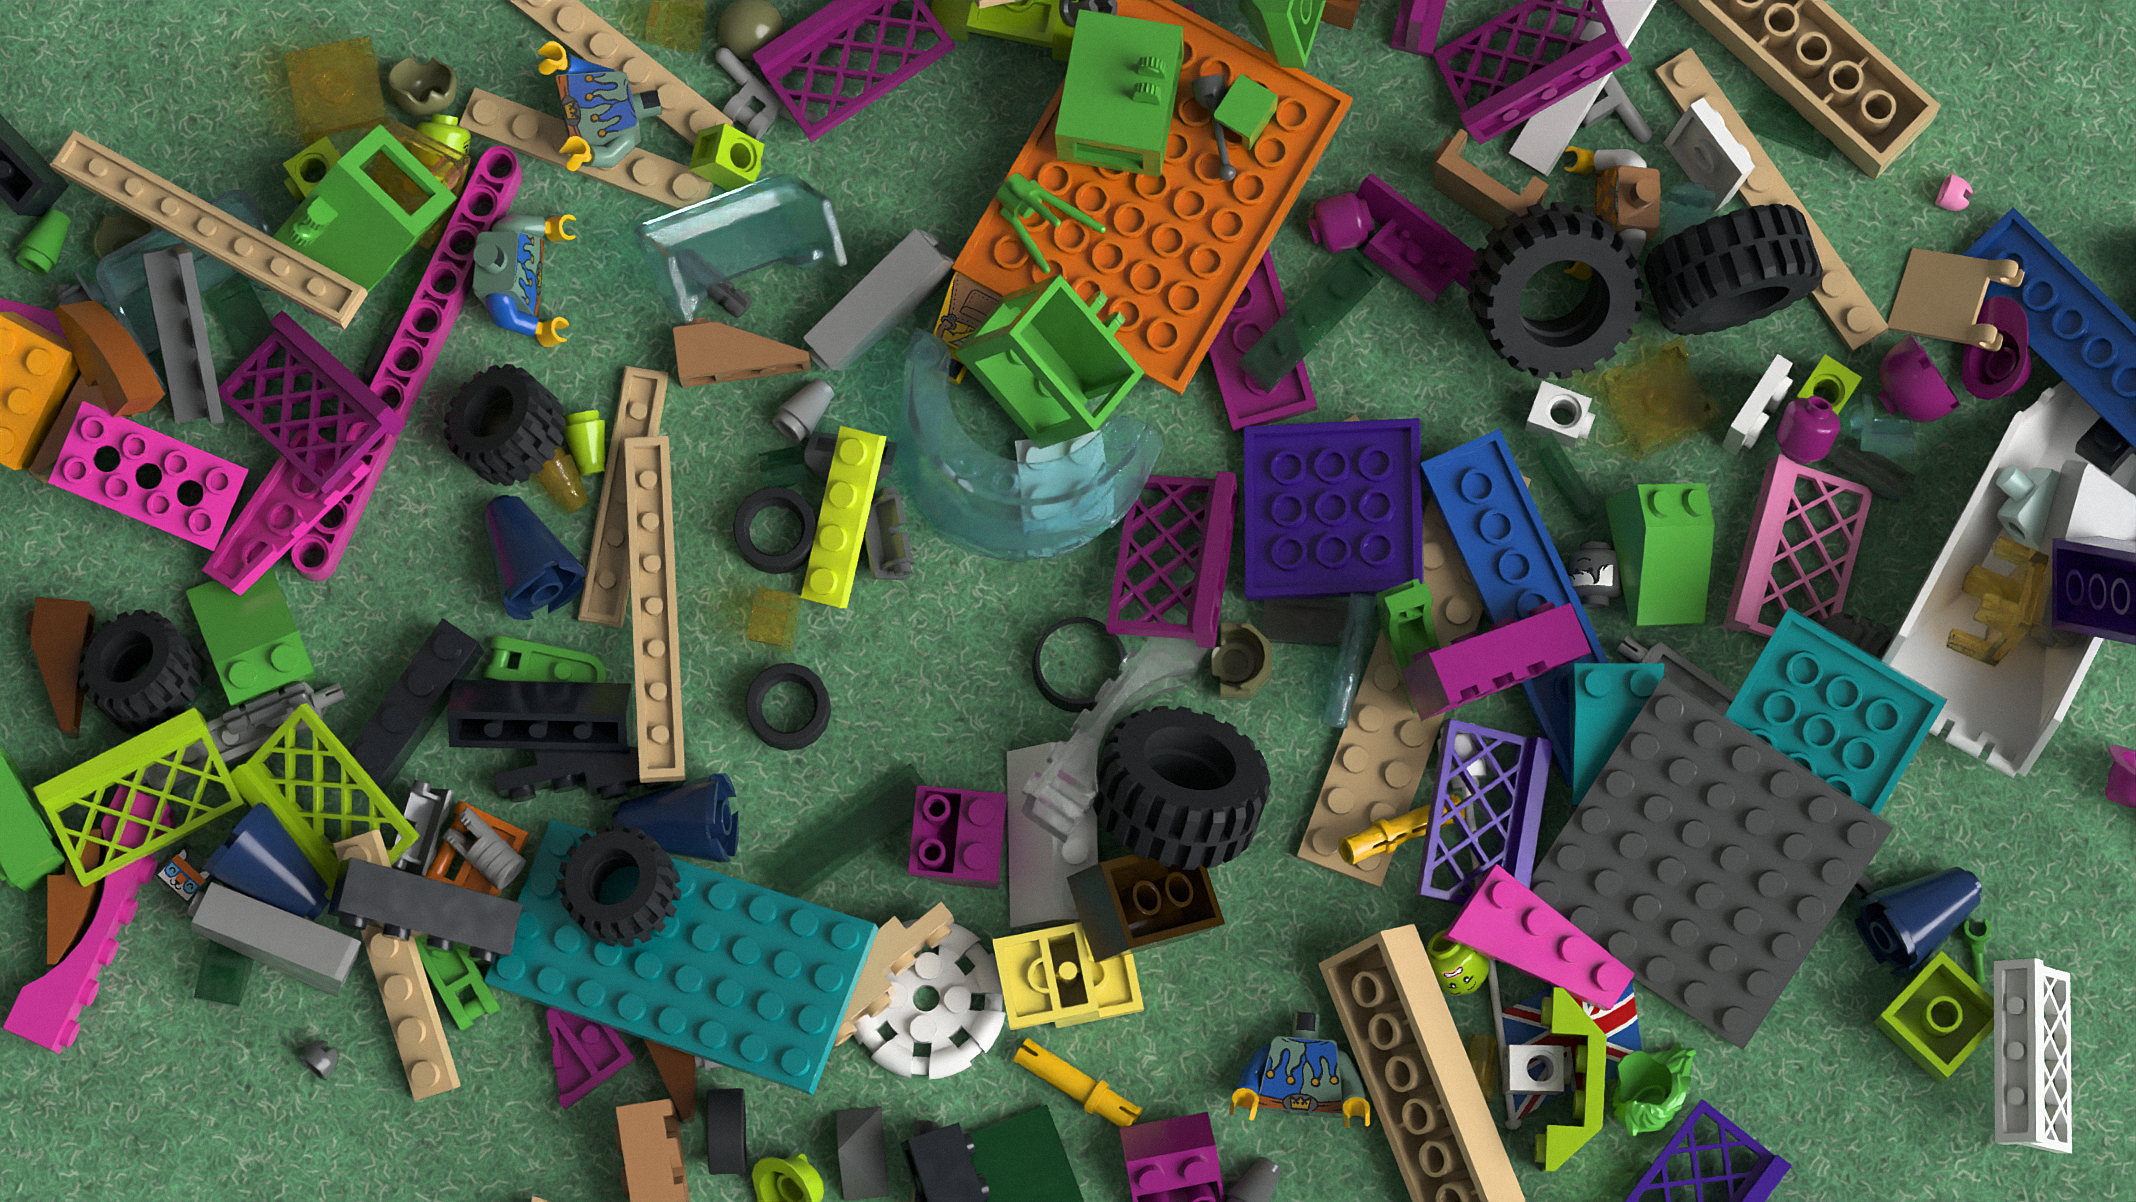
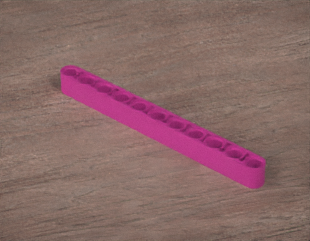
M494 146L486 150L481 156L371 383L370 389L381 399L388 394L400 396L399 404L392 410L405 424L473 285L475 268L473 253L476 248L477 235L479 232H491L493 225L506 216L523 178L522 168L517 156L508 147ZM505 163L512 166L510 173L503 178L491 176L493 168L498 164ZM486 201L494 204L493 209L486 216L480 217L472 214L474 207L480 202ZM472 240L475 242V246L470 253L465 255L454 253L455 246L460 241ZM445 278L457 281L456 286L449 293L442 294L435 291L439 281ZM429 316L438 319L436 327L430 332H419L417 330V325L421 319ZM414 355L419 357L417 366L411 371H401L398 369L399 362L405 356ZM365 422L352 423L347 433L346 441L358 440L370 426ZM402 430L395 437L387 431L382 436L378 446L368 450L359 461L368 466L371 471L362 479L358 486L352 488L293 545L291 552L292 561L301 575L307 580L314 582L324 581L335 571ZM336 510L343 512L344 517L340 525L334 528L323 526V520L328 513ZM313 550L324 551V560L320 565L312 568L304 566L305 557L309 552Z

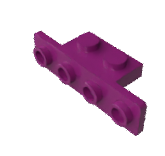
M1370 173L1363 180L1356 196L1358 199L1365 197L1371 217L1381 224L1383 228L1368 242L1363 253L1431 305L1454 281L1471 293L1472 291L1468 287L1467 281L1469 271L1478 269L1472 260L1476 252L1430 218L1424 211L1393 190L1391 186Z

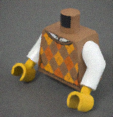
M1574 146L1566 148L1565 152L1577 154L1578 158L1573 167H1564L1566 171L1582 175L1590 174L1594 168L1598 171L1595 173L1594 216L1601 215L1610 222L1637 260L1642 249L1656 234L1660 225L1661 189L1659 170L1647 168L1646 162L1636 152L1628 149L1597 150L1594 154L1593 151ZM1576 261L1571 269L1564 270V273L1580 280H1586L1592 275L1591 267L1580 261Z

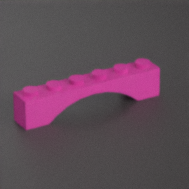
M120 785L109 808L122 812L131 788ZM137 792L129 815L152 822L159 801ZM168 804L165 806L159 824L175 829L177 820L173 819L176 812ZM108 814L105 815L101 823L104 840L112 841L120 818ZM127 821L119 845L131 849L143 845L149 827ZM157 830L154 839L165 834V832ZM116 850L114 859L125 853ZM157 851L106 876L103 896L97 913L81 942L63 962L46 975L22 987L3 1029L59 1055L63 1046L69 1048L73 1044L80 1029V1023L76 1022V1019L83 1005L89 1007L98 993L100 983L95 981L102 965L109 966L117 953L119 942L115 938L122 924L129 925L134 918L138 908V901L134 900L141 884L148 885L156 872L158 861L154 859Z

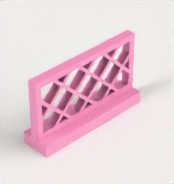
M1782 454L1769 460L1723 627L1739 632L1742 630L1770 639L1776 628L1758 623L1762 605L1775 599L1781 612L1785 615L1789 606L1782 594L1800 584L1813 606L1810 610L1802 613L1807 617L1816 612L1822 621L1835 613L1841 612L1874 489L1796 464ZM1801 477L1812 481L1820 498L1802 507L1793 491L1796 478ZM1825 486L1834 488L1835 490L1828 493ZM1842 491L1860 496L1856 514L1845 520L1842 519L1831 497ZM1823 502L1835 525L1817 534L1805 511ZM1789 504H1791L1794 512L1787 515ZM1797 516L1809 539L1790 548L1782 530L1785 521ZM1854 521L1853 526H1852V530H1851V533H1850L1849 530H1848V528H1847V526H1846V524H1848V523ZM1838 529L1847 543V549L1844 556L1832 562L1820 538ZM1812 543L1824 566L1806 576L1794 552ZM1779 544L1783 553L1775 557ZM1786 557L1798 580L1779 590L1771 575L1773 563ZM1843 562L1839 575L1835 566ZM1827 570L1836 585L1834 597L1821 603L1809 579ZM1768 586L1772 594L1764 598ZM1832 603L1828 616L1823 607Z

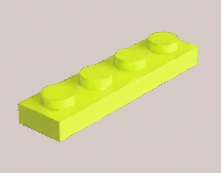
M840 426L801 598L838 608H847L887 436Z

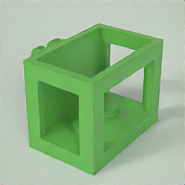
M1079 9L1055 130L1058 160L1161 177L1184 57L1183 26Z
M379 124L335 163L272 238L364 287L367 293H369L400 263L457 197ZM380 151L430 198L412 216L408 215L363 171Z
M1060 274L1004 295L955 351L959 359L1038 449L1095 432L1145 373L1113 336L1123 322H1125V317L1119 311L1108 315L1101 322L1096 314L1107 301L1106 295L1102 291H1098L1084 302ZM1109 393L1092 414L1083 406L1089 399Z

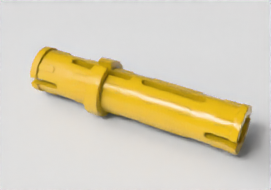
M1449 795L1454 805L1461 802L1457 795ZM1431 804L1387 821L1382 818L1373 821L1369 828L1340 838L1338 849L1342 859L1346 864L1353 865L1378 853L1383 855L1390 854L1396 850L1398 845L1424 836L1426 834ZM1445 807L1443 809V814L1447 812ZM1463 808L1459 813L1465 819V808ZM1449 818L1441 824L1440 828L1454 824L1452 818Z
M1029 1037L1023 1042L1024 1047H1020L1014 1057L1013 1062L1015 1064L1021 1065L1085 1105L1083 1110L1091 1115L1096 1112L1120 1128L1133 1126L1132 1123H1136L1143 1108L1137 1107L1110 1090L1109 1083L1103 1079L1097 1082L1036 1044Z

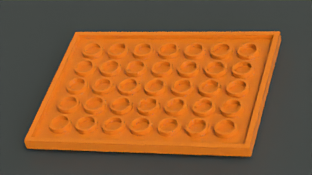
M1116 0V15L1183 26L1184 57L1161 177L1071 163L1057 159L1055 130L1064 89V78L1002 184L1013 174L1020 173L1029 182L1035 180L1046 191L1104 225L1106 231L1102 234L1098 233L1042 200L1041 204L1061 220L1060 226L1055 227L1036 211L1026 219L1019 215V220L1050 267V272L1045 274L1036 261H1034L1011 224L1000 215V211L1004 206L996 199L995 194L952 266V272L954 274L958 272L1002 297L1059 274L1084 302L1095 292L1102 291L1108 299L1096 316L1103 322L1108 315L1119 311L1125 317V322H1123L1113 336L1144 370L1143 377L1181 397L1349 110L1353 98L1298 68L1280 67L1265 50L1171 0ZM1241 73L1278 95L1277 110L1250 150L1242 146L1241 135L1222 125L1229 162L1236 170V175L1231 181H1224L1219 177L1218 173L1221 162L1211 113L1209 109L1202 108L1196 102L1191 82L1210 75H1225L1229 91Z

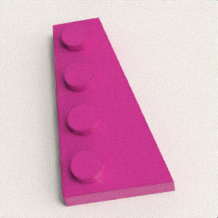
M308 429L297 431L289 443V449L307 447ZM318 435L317 445L331 444ZM281 454L202 571L241 596L361 481L371 469L358 460L334 487L325 494ZM335 454L316 457L315 472L320 477L334 465ZM306 457L300 458L306 463Z
M1498 864L1489 867L1442 936V938L1453 943H1461L1476 950V953L1486 958L1496 959L1517 969V972L1530 978L1536 977L1554 987L1564 988L1570 996L1603 1011L1613 1008L1635 975L1634 972Z

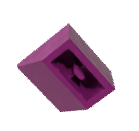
M917 785L908 875L953 886L999 890L1007 812L1006 794Z
M1208 1111L1119 1128L1133 1202H1225L1217 1149Z

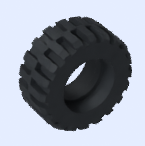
M1552 202L1550 209L1544 210L1540 203L1528 206V214L1518 217L1515 212L1504 218L1507 223L1500 231L1493 228L1485 236L1489 243L1486 249L1477 248L1472 260L1478 269L1469 271L1467 285L1472 291L1468 295L1470 309L1475 316L1474 320L1492 349L1501 359H1506L1512 368L1521 373L1529 369L1533 377L1543 379L1548 378L1550 372H1554L1558 379L1571 378L1573 376L1572 371L1581 369L1583 374L1596 369L1594 363L1604 357L1607 362L1617 354L1614 347L1619 342L1626 344L1633 335L1629 325L1631 322H1639L1643 310L1637 302L1644 298V284L1639 278L1642 273L1640 266L1631 253L1630 248L1619 233L1615 231L1610 222L1601 215L1594 216L1589 208L1576 205L1571 210L1566 202ZM1563 260L1580 261L1591 267L1592 276L1588 292L1581 303L1568 314L1546 321L1529 319L1520 314L1519 301L1521 293L1528 280L1541 268Z
M1782 204L1752 206L1750 209H1738L1720 217L1709 218L1701 224L1692 225L1683 229V232L1668 237L1663 244H1658L1654 247L1652 253L1648 254L1644 265V273L1661 323L1671 333L1679 334L1680 336H1687L1689 334L1703 335L1712 331L1715 333L1730 327L1748 324V322L1758 318L1762 319L1770 316L1771 313L1783 310L1791 306L1793 302L1808 296V292L1814 291L1817 288L1823 272L1803 213L1788 204L1784 206Z
M1156 706L1150 712L1145 708L1132 713L1130 717L1127 716L1115 724L1113 730L1109 732L1092 781L1090 791L1092 794L1091 802L1106 832H1113L1115 841L1124 848L1129 846L1134 849L1135 855L1145 860L1147 857L1158 860L1159 865L1166 867L1175 864L1181 865L1182 869L1194 870L1199 865H1203L1205 869L1220 865L1222 861L1227 863L1233 860L1252 843L1270 792L1271 778L1266 767V761L1260 750H1255L1253 741L1246 734L1243 736L1238 734L1237 728L1227 721L1223 724L1215 720V715L1204 711L1202 714L1191 712V708L1179 706L1176 710L1169 709L1168 706Z

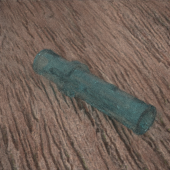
M1355 592L1350 593V602L1344 628L1339 630L1336 640L1340 641L1324 714L1321 718V722L1326 725L1347 729V721L1350 719L1366 648L1371 647L1373 641L1369 634L1376 608V597Z

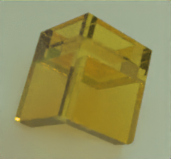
M652 0L645 28L648 44L692 53L699 52L708 14L705 2L702 0Z
M757 587L747 638L750 641L781 646L783 653L792 654L803 605L801 596Z

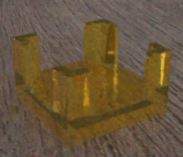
M370 35L285 53L300 135L307 148L326 135L366 126L370 132L379 124L388 132L393 131L389 111L383 98L378 73L380 66L377 51Z
M394 120L385 129L457 197L416 243L429 249L444 234L457 208L471 157ZM380 151L375 156V158L378 156L372 180L408 215L412 216L430 198Z
M1681 336L1663 344L1658 355L1623 371V367L1620 365L1602 374L1599 388L1638 462L1717 425L1722 414L1712 394L1706 399L1688 366L1691 354Z
M1999 536L1993 543V554L2018 566L2008 577H2005L1978 565H1973L1966 572L1962 585V591L1965 594L1981 600L1979 607L1974 612L1973 620L1987 625L1984 640L1953 628L1949 633L1946 647L1993 667L2030 631L2049 555L2003 536Z

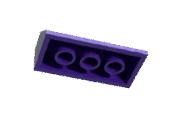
M2104 536L2052 538V628L2136 645V542Z

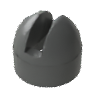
M321 1040L314 1041L308 1045L298 1058L304 1066L319 1078L326 1080L338 1064L339 1055L335 1047L326 1053L324 1050L328 1046V1042Z

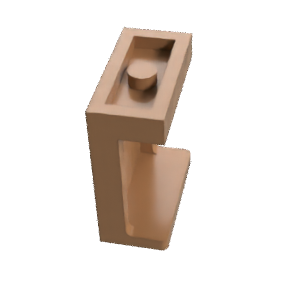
M1461 128L1453 139L1447 135L1433 155V158L1436 160L1431 167V171L1434 172L1432 187L1499 231L1507 225L1504 218L1515 212L1518 217L1528 214V206L1539 203L1542 207L1544 206L1549 185L1535 175L1519 196L1462 159L1468 133Z

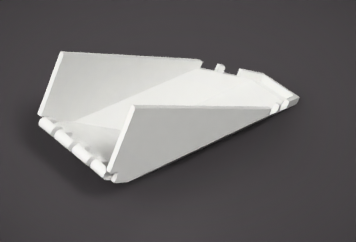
M2061 381L2053 389L2049 387L2041 394L2038 401L2024 412L2020 410L2015 414L1880 659L1948 699L1929 733L1937 737L1943 727L1950 731L1945 741L1967 754L1978 758L1982 749L1989 752L1985 763L2011 778H2014L2016 773L2024 777L2027 775L2061 724L2103 638L2081 634L2074 647L2056 643L2052 648L2034 639L2030 635L2033 629L2019 620L2034 565L1998 519V511L2009 496L1996 484V480L2001 472L2010 465H2016L2025 475L2034 467L2053 469L2060 473L2067 459L2091 464L2136 496V455L2132 453L2109 476L2075 453L2077 441L2100 416L2064 381Z

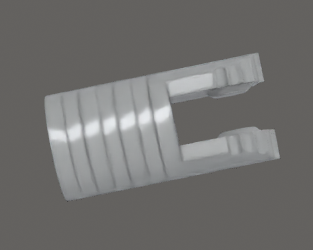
M466 806L461 812L459 819L479 840L473 844L461 832L450 828L443 835V839L497 890H500L516 878L525 866L526 860L472 809Z

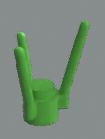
M1015 173L1009 177L996 193V199L1004 206L1000 211V215L1011 224L1034 261H1036L1045 274L1050 272V267L1019 220V215L1026 219L1036 211L1055 227L1060 226L1061 220L1041 204L1042 200L1098 233L1102 234L1106 231L1104 225L1046 191L1035 180L1029 182L1020 173Z

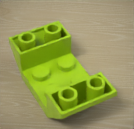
M933 0L930 11L951 39L968 42L970 32L1052 48V59L1069 62L1075 28L1069 27L1063 22L1059 11L1060 0H1020L984 8H978L974 0ZM926 32V34L936 36L935 33Z
M1554 987L1551 990L1550 997H1543L1541 1002V1026H1549V1036L1585 1038L1584 1045L1578 1044L1575 1051V1073L1583 1074L1582 1090L1574 1091L1573 1119H1581V1127L1544 1126V1134L1535 1135L1534 1162H1543L1542 1172H1554L1603 1128L1607 1036L1567 991L1561 987Z

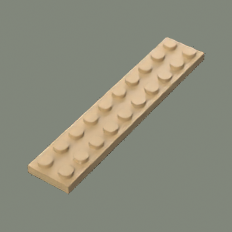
M1522 476V478H1523V480H1524V482H1525V484H1526V486H1527V488H1528L1529 485H1530L1531 479ZM1430 497L1423 516L1424 583H1427L1433 597L1431 616L1435 633L1442 649L1451 646V640L1476 631L1483 612V606L1432 497ZM1382 629L1297 854V859L1381 889L1394 852L1387 855L1378 853L1353 865H1349V863L1346 864L1339 853L1338 841L1344 836L1347 837L1369 828L1373 821L1381 818L1387 821L1409 812L1445 715L1444 712L1421 721L1418 712L1412 713L1395 670Z

